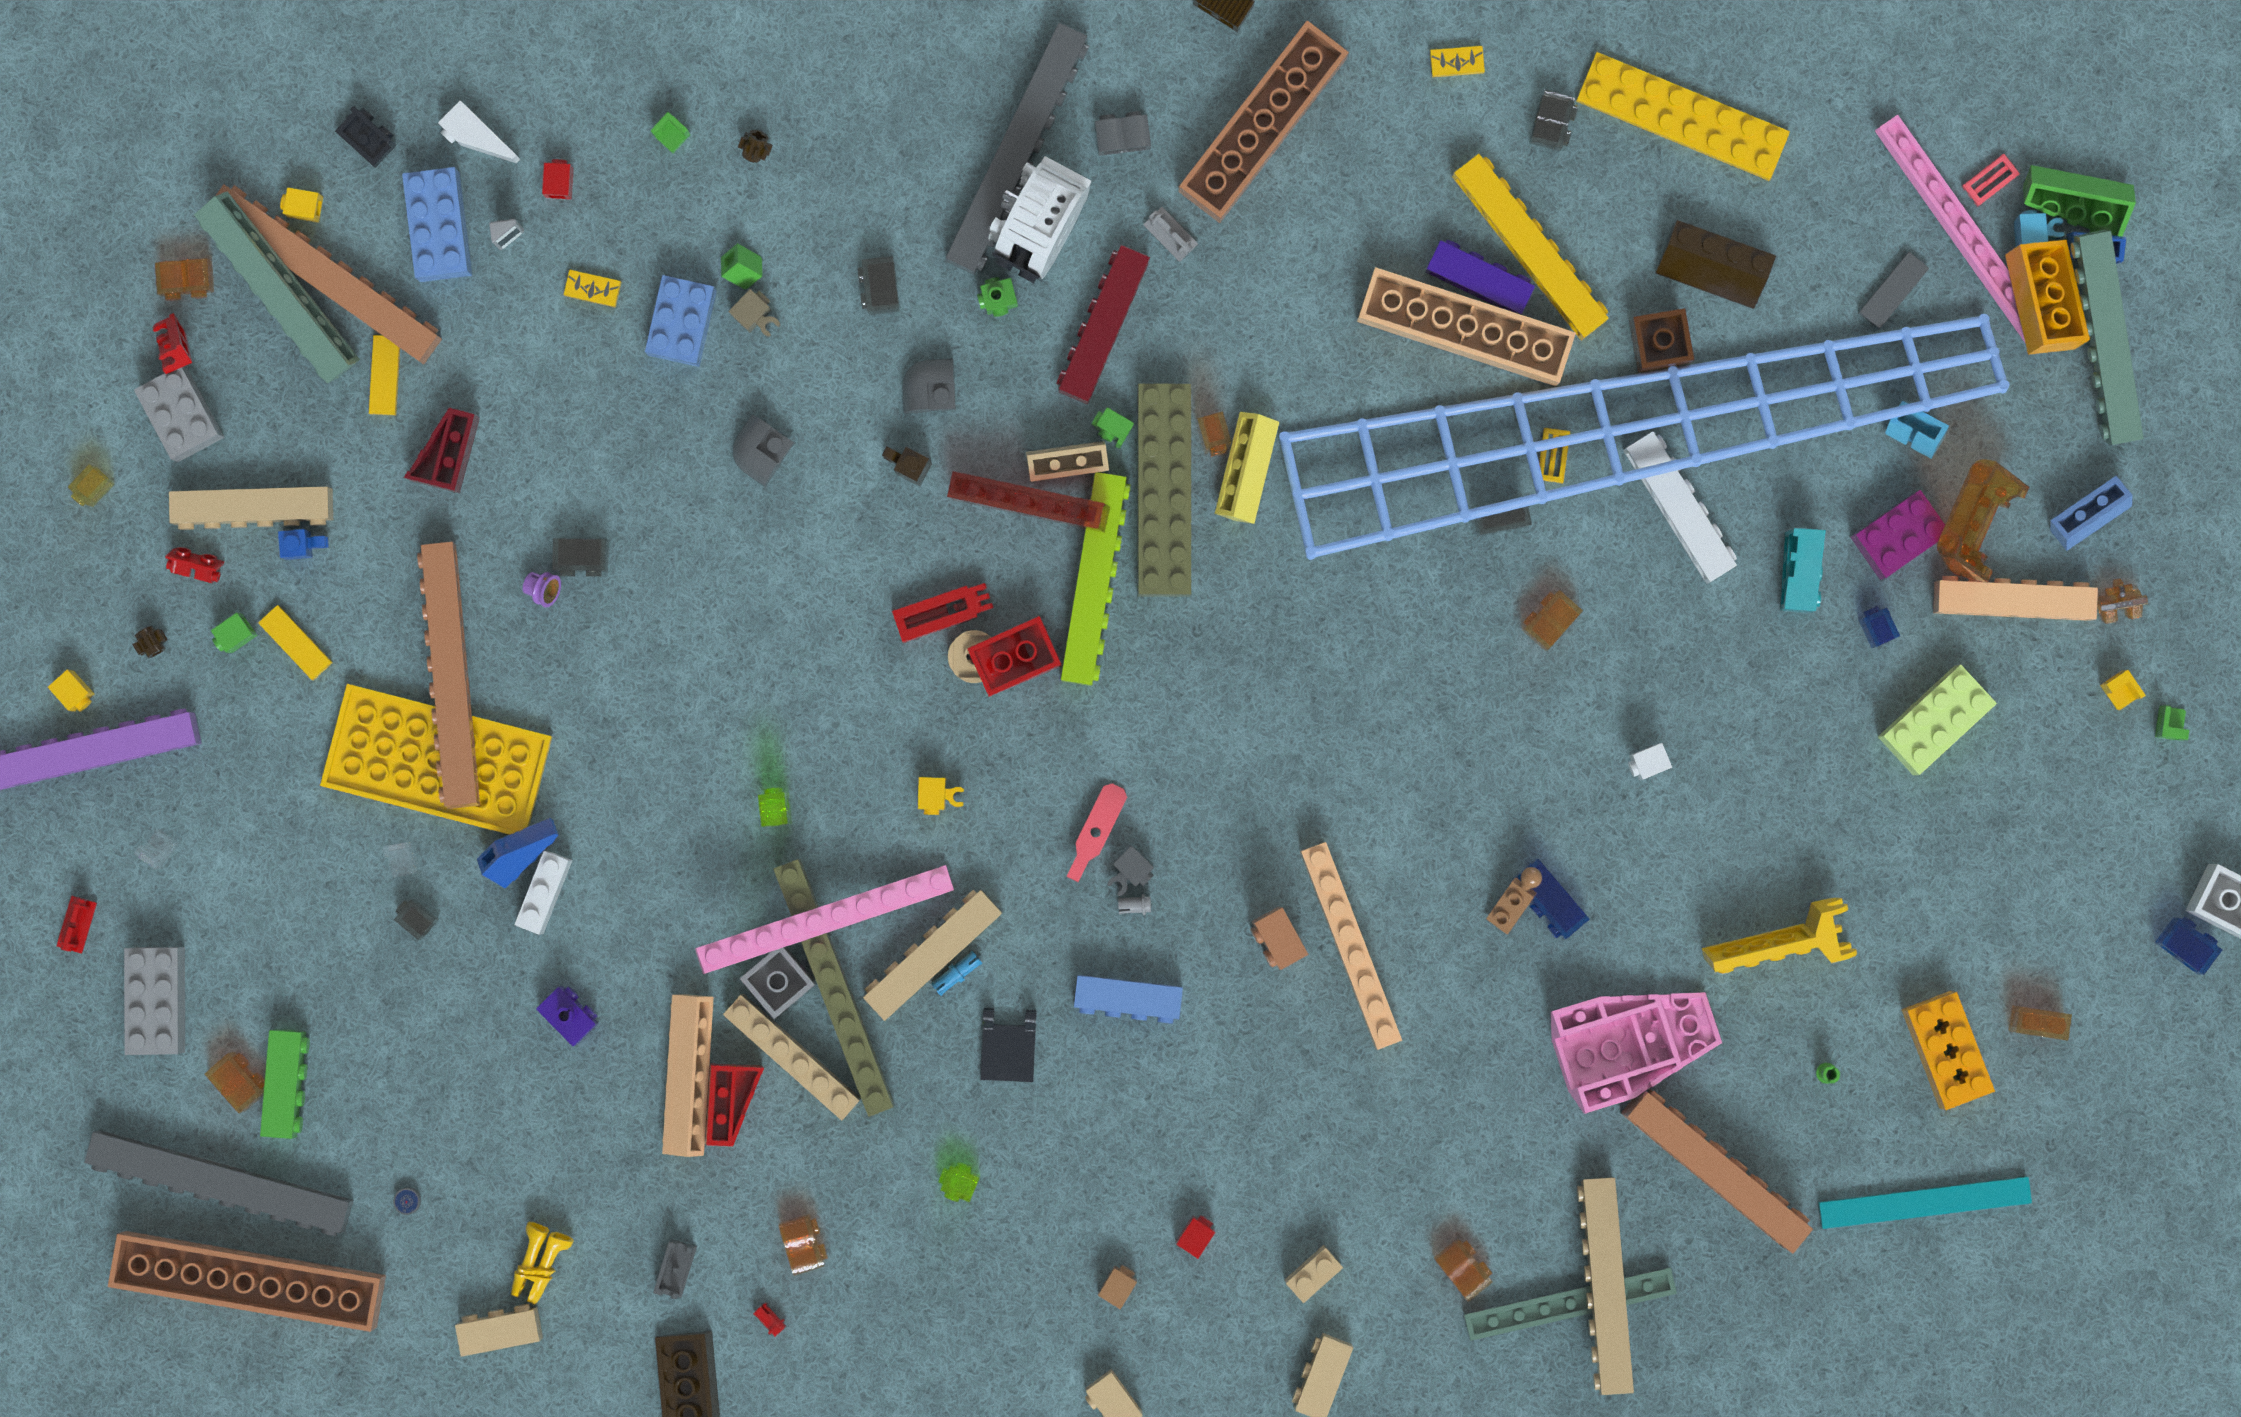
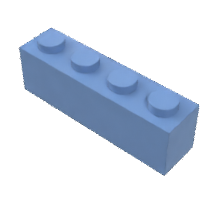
M1078 975L1074 1007L1079 1008V1013L1094 1014L1095 1010L1105 1011V1016L1120 1018L1121 1013L1132 1014L1131 1019L1147 1021V1016L1158 1017L1157 1022L1173 1024V1020L1180 1017L1183 987Z

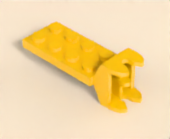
M1829 898L1811 902L1805 924L1702 948L1704 959L1714 972L1729 973L1735 967L1743 965L1745 967H1754L1759 965L1760 961L1768 959L1778 961L1784 959L1785 955L1793 953L1798 955L1807 954L1813 948H1818L1831 963L1852 958L1857 955V949H1850L1852 948L1850 942L1838 943L1836 933L1842 932V926L1835 925L1833 919L1834 915L1847 911L1848 904H1842V898Z

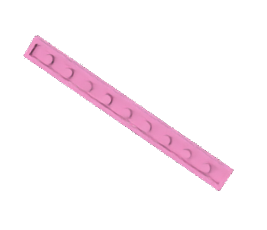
M1899 115L1895 116L1876 129V134L2025 342L2009 270Z
M945 865L695 948L702 972L706 974L953 891L954 888Z

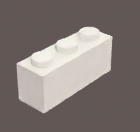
M543 851L514 925L539 935L544 934L573 860L550 851Z

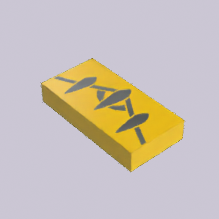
M1483 46L1430 50L1432 77L1482 74L1485 72Z
M569 270L564 296L616 308L622 282Z

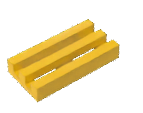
M1543 428L1542 440L1548 439L1549 434H1553V438L1559 437V435H1569L1570 431ZM1568 446L1562 447L1558 477L1553 476L1557 448L1551 449L1548 475H1543L1547 450L1540 451L1539 465L1543 480L1563 484Z

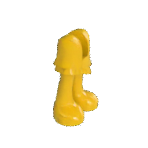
M527 1222L525 1229L529 1243L522 1264L518 1265L517 1270L514 1271L511 1295L518 1298L525 1287L526 1280L529 1279L534 1281L527 1302L536 1304L544 1293L547 1284L553 1278L551 1274L556 1271L551 1266L557 1254L562 1250H568L574 1240L559 1232L550 1233L539 1266H534L540 1248L548 1236L549 1229L535 1222Z

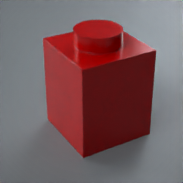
M552 159L551 163H544L542 194L545 198L572 200L574 168L571 164H567V160Z
M1193 1215L1175 1241L1176 1245L1199 1259L1216 1233L1215 1229L1212 1228L1214 1223L1202 1215L1199 1218Z

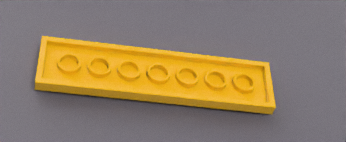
M1596 52L1576 102L1768 181L1771 180L1790 131L1599 52Z

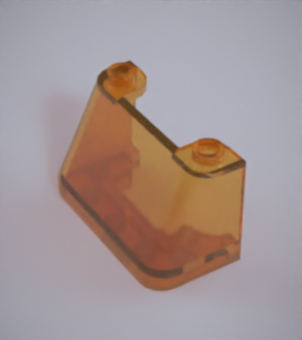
M1981 459L1971 466L1937 543V551L1949 571L1958 576L1987 583L1993 570L1984 564L1988 556L1983 552H1979V549L1998 506L2009 508L2011 505L2009 501L2016 497L2025 499L2029 490L2028 485L1996 461Z

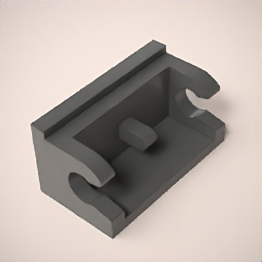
M673 1239L669 1241L653 1291L654 1294H666L671 1296L672 1299L682 1298L697 1249L696 1246Z

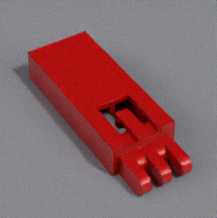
M986 583L971 588L964 586L892 611L902 642L906 643L978 618L977 614L993 609L992 603H987L983 606L981 604V601L990 599L989 593L980 596L977 593L987 588ZM963 599V602L953 606L955 611L964 608L966 610L949 615L946 604Z

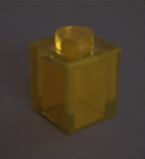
M89 464L73 480L68 488L73 492L71 497L78 504L94 507L115 484L96 466Z

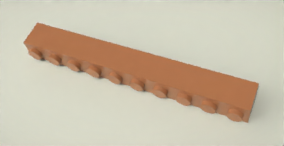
M223 184L216 195L228 191L288 269L419 362L425 364L442 340L436 335L438 332L437 328L427 321L423 325L416 321L417 314L406 306L399 309L394 305L396 299L384 291L378 294L372 289L374 284L365 277L361 276L358 280L351 275L353 269L341 260L338 264L330 260L332 254L321 246H318L317 249L313 248L308 244L311 239L300 231H297L295 234L287 229L290 224L276 215L272 219L266 214L269 209L256 200L253 204L244 199L247 194L235 185L230 189Z
M453 542L421 545V553H417L419 569L423 568L424 578L420 579L421 594H425L426 604L422 605L423 619L428 620V630H425L424 636L426 646H430L431 656H427L428 671L433 674V682L429 683L431 698H435L436 707L432 709L433 724H437L438 734L434 735V745L436 751L440 750V761H436L438 777L442 776L443 787H439L440 803H444L448 809L480 806L457 549Z

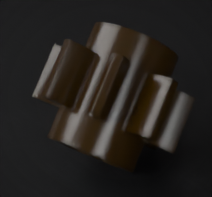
M751 130L749 133L745 132L744 137L740 138L738 148L743 149L742 156L744 159L757 163L761 159L765 161L773 145L767 143L768 136L766 133L760 130Z
M149 626L134 635L137 642L132 645L138 655L146 654L149 659L166 649L163 643L168 641L162 629L154 630L152 626Z

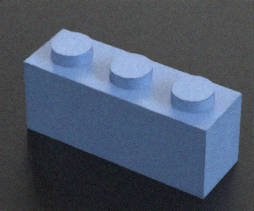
M2115 476L2050 520V531L2067 551L2132 507L2133 495L2120 479Z

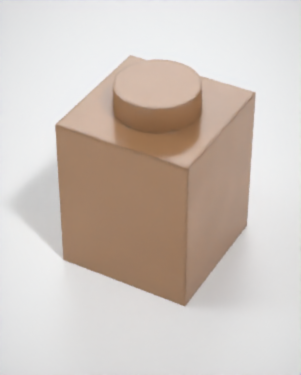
M1114 1265L1100 1288L1098 1296L1121 1309L1137 1283V1279L1133 1277L1135 1272L1124 1265H1121L1120 1269Z

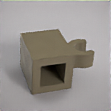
M750 289L728 311L749 333L758 326L766 337H770L771 334L766 330L767 324L774 323L778 328L781 326L775 317H766L771 311L767 305L770 300L760 291L755 294Z

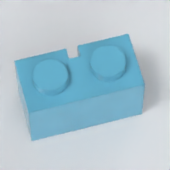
M1902 401L1899 406L1906 405L1908 403ZM1922 411L1891 419L1885 434L1905 445L1908 441L1911 442L1912 449L1932 459L1945 438L1949 425Z

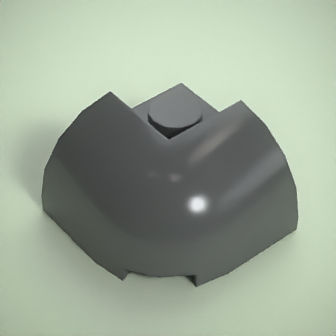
M953 358L924 360L915 363L908 369L903 378L902 385L904 413L956 410Z
M752 414L734 441L733 458L736 465L745 474L766 487L795 443Z

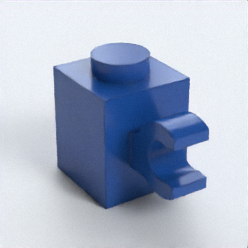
M305 529L278 531L280 558L282 559L313 558L312 549L329 548L328 537H311V531Z

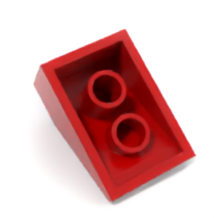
M1040 616L967 648L988 697L1062 666Z

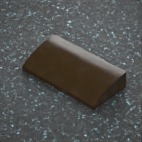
M712 1331L655 1337L662 1417H720Z

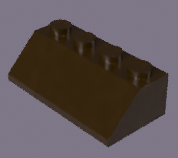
M1677 220L1672 225L1655 274L1754 309L1769 278L1776 255Z

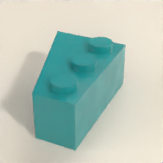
M1793 528L1785 532L1781 611L1812 613L1816 611L1817 607H1820L1821 591H1819V583L1823 575L1822 558L1826 530Z

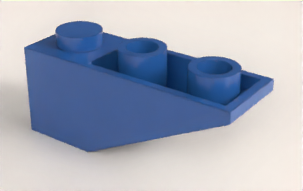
M546 819L494 841L477 858L481 874L506 888L519 877L520 873L529 864L537 859L538 855L547 846L555 841L558 832L553 819Z

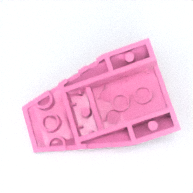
M1705 992L1616 997L1601 996L1551 1012V1037L1568 1092L1584 1114L1636 1098L1647 1089L1655 1086L1663 1079L1722 1043Z

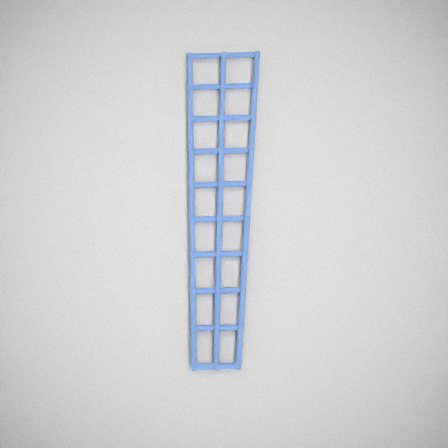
M1981 314L1971 318L1911 328L1903 327L1899 330L1834 341L1826 340L1822 343L1763 353H1748L1745 356L1679 367L1671 366L1662 370L1602 380L1593 379L1590 382L1525 393L1516 392L1513 395L1454 405H1438L1435 408L1370 419L1361 418L1353 422L1293 432L1283 431L1279 435V441L1306 558L1312 560L1315 557L1381 541H1391L1393 538L1460 522L1466 523L1472 519L1535 504H1545L1547 501L1614 485L1620 486L1626 482L1689 467H1698L1701 464L1759 450L1774 449L1780 445L1843 430H1852L1855 427L1913 413L1928 412L1934 408L1992 394L2006 393L2009 388V382L2003 369L1999 349L1990 326L1989 316ZM1980 327L1986 350L1923 363L1919 362L1913 338ZM1902 340L1909 362L1908 366L1842 378L1835 351ZM1820 353L1825 354L1832 381L1765 395L1757 364ZM1990 360L1996 383L1930 399L1923 373ZM1747 366L1755 397L1688 410L1679 377ZM1913 376L1920 401L1856 417L1853 416L1846 389ZM1669 379L1677 413L1611 426L1602 390ZM1833 391L1836 392L1843 420L1781 435L1776 434L1769 404ZM1588 392L1592 393L1600 424L1599 429L1533 441L1524 403ZM1514 405L1523 444L1456 457L1446 416ZM1758 407L1766 438L1700 454L1691 420ZM1436 418L1446 460L1379 473L1369 429ZM1681 423L1689 457L1623 472L1614 436ZM1358 431L1368 476L1301 489L1291 442ZM1604 439L1613 475L1546 491L1536 452ZM1526 454L1535 494L1469 509L1459 470L1460 467ZM1449 470L1459 512L1392 528L1382 483ZM1371 486L1381 531L1315 546L1304 499Z

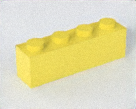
M1239 413L1215 514L1239 522L1255 523L1279 426L1278 421L1260 414Z

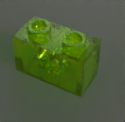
M780 787L764 789V794L758 795L761 827L792 824L789 793L782 792Z

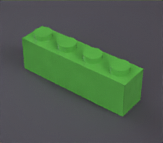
M269 1030L260 1137L293 1139L297 1137V1133L302 1131L303 1118L299 1117L300 1106H304L305 1091H302L301 1087L302 1080H306L308 1070L307 1064L303 1063L304 1053L307 1054L310 1047V1039L306 1038V1031Z

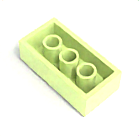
M1957 665L1951 668L1886 728L1878 738L1913 776L1920 775L1997 703L1962 665Z

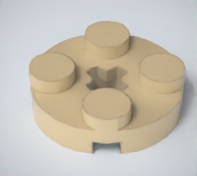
M978 630L966 631L958 636L950 645L948 651L949 666L954 674L968 683L982 682L975 665L972 664L971 660L967 659V654H969L967 648L991 638L988 634Z

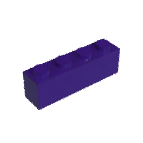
M1440 240L1425 273L1496 307L1522 315L1535 288L1534 285L1530 284L1531 280L1521 274L1514 276L1507 273L1508 269L1498 263L1491 265L1483 261V256L1473 251H1470L1468 254L1460 250L1461 246L1453 241L1446 240V242Z

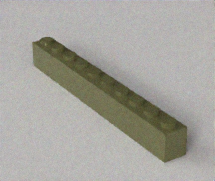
M801 859L773 869L791 916L819 907ZM829 932L801 941L868 1117L893 1108L895 1106Z

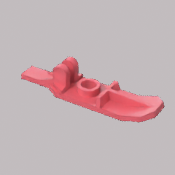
M1113 783L1103 786L1075 843L1077 856L1066 877L1079 882L1088 862L1100 854L1127 799L1123 788ZM1091 829H1099L1100 836L1093 837L1090 833Z

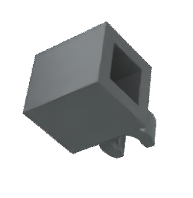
M1131 845L1113 864L1120 873L1112 877L1107 885L1110 887L1114 882H1120L1122 889L1117 895L1122 896L1127 890V880L1134 886H1137L1139 883L1144 886L1154 876L1151 873L1154 867Z

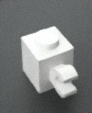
M1662 743L1629 755L1631 759L1628 762L1629 769L1634 777L1638 776L1639 780L1672 768Z

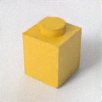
M287 188L286 194L282 195L280 207L283 210V214L288 218L319 223L323 196L316 192Z
M66 670L48 686V689L68 711L75 712L78 710L80 712L91 704L90 698L94 695V692L73 670Z

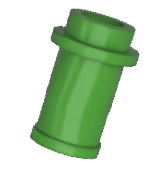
M1822 1063L1816 1070V1076L1822 1083H1835L1840 1078V1071L1831 1063ZM1830 1070L1831 1075L1827 1078V1071Z

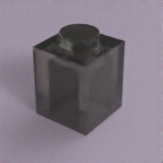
M411 899L409 902L403 901L395 912L398 915L394 919L395 922L417 940H422L439 920L416 899Z

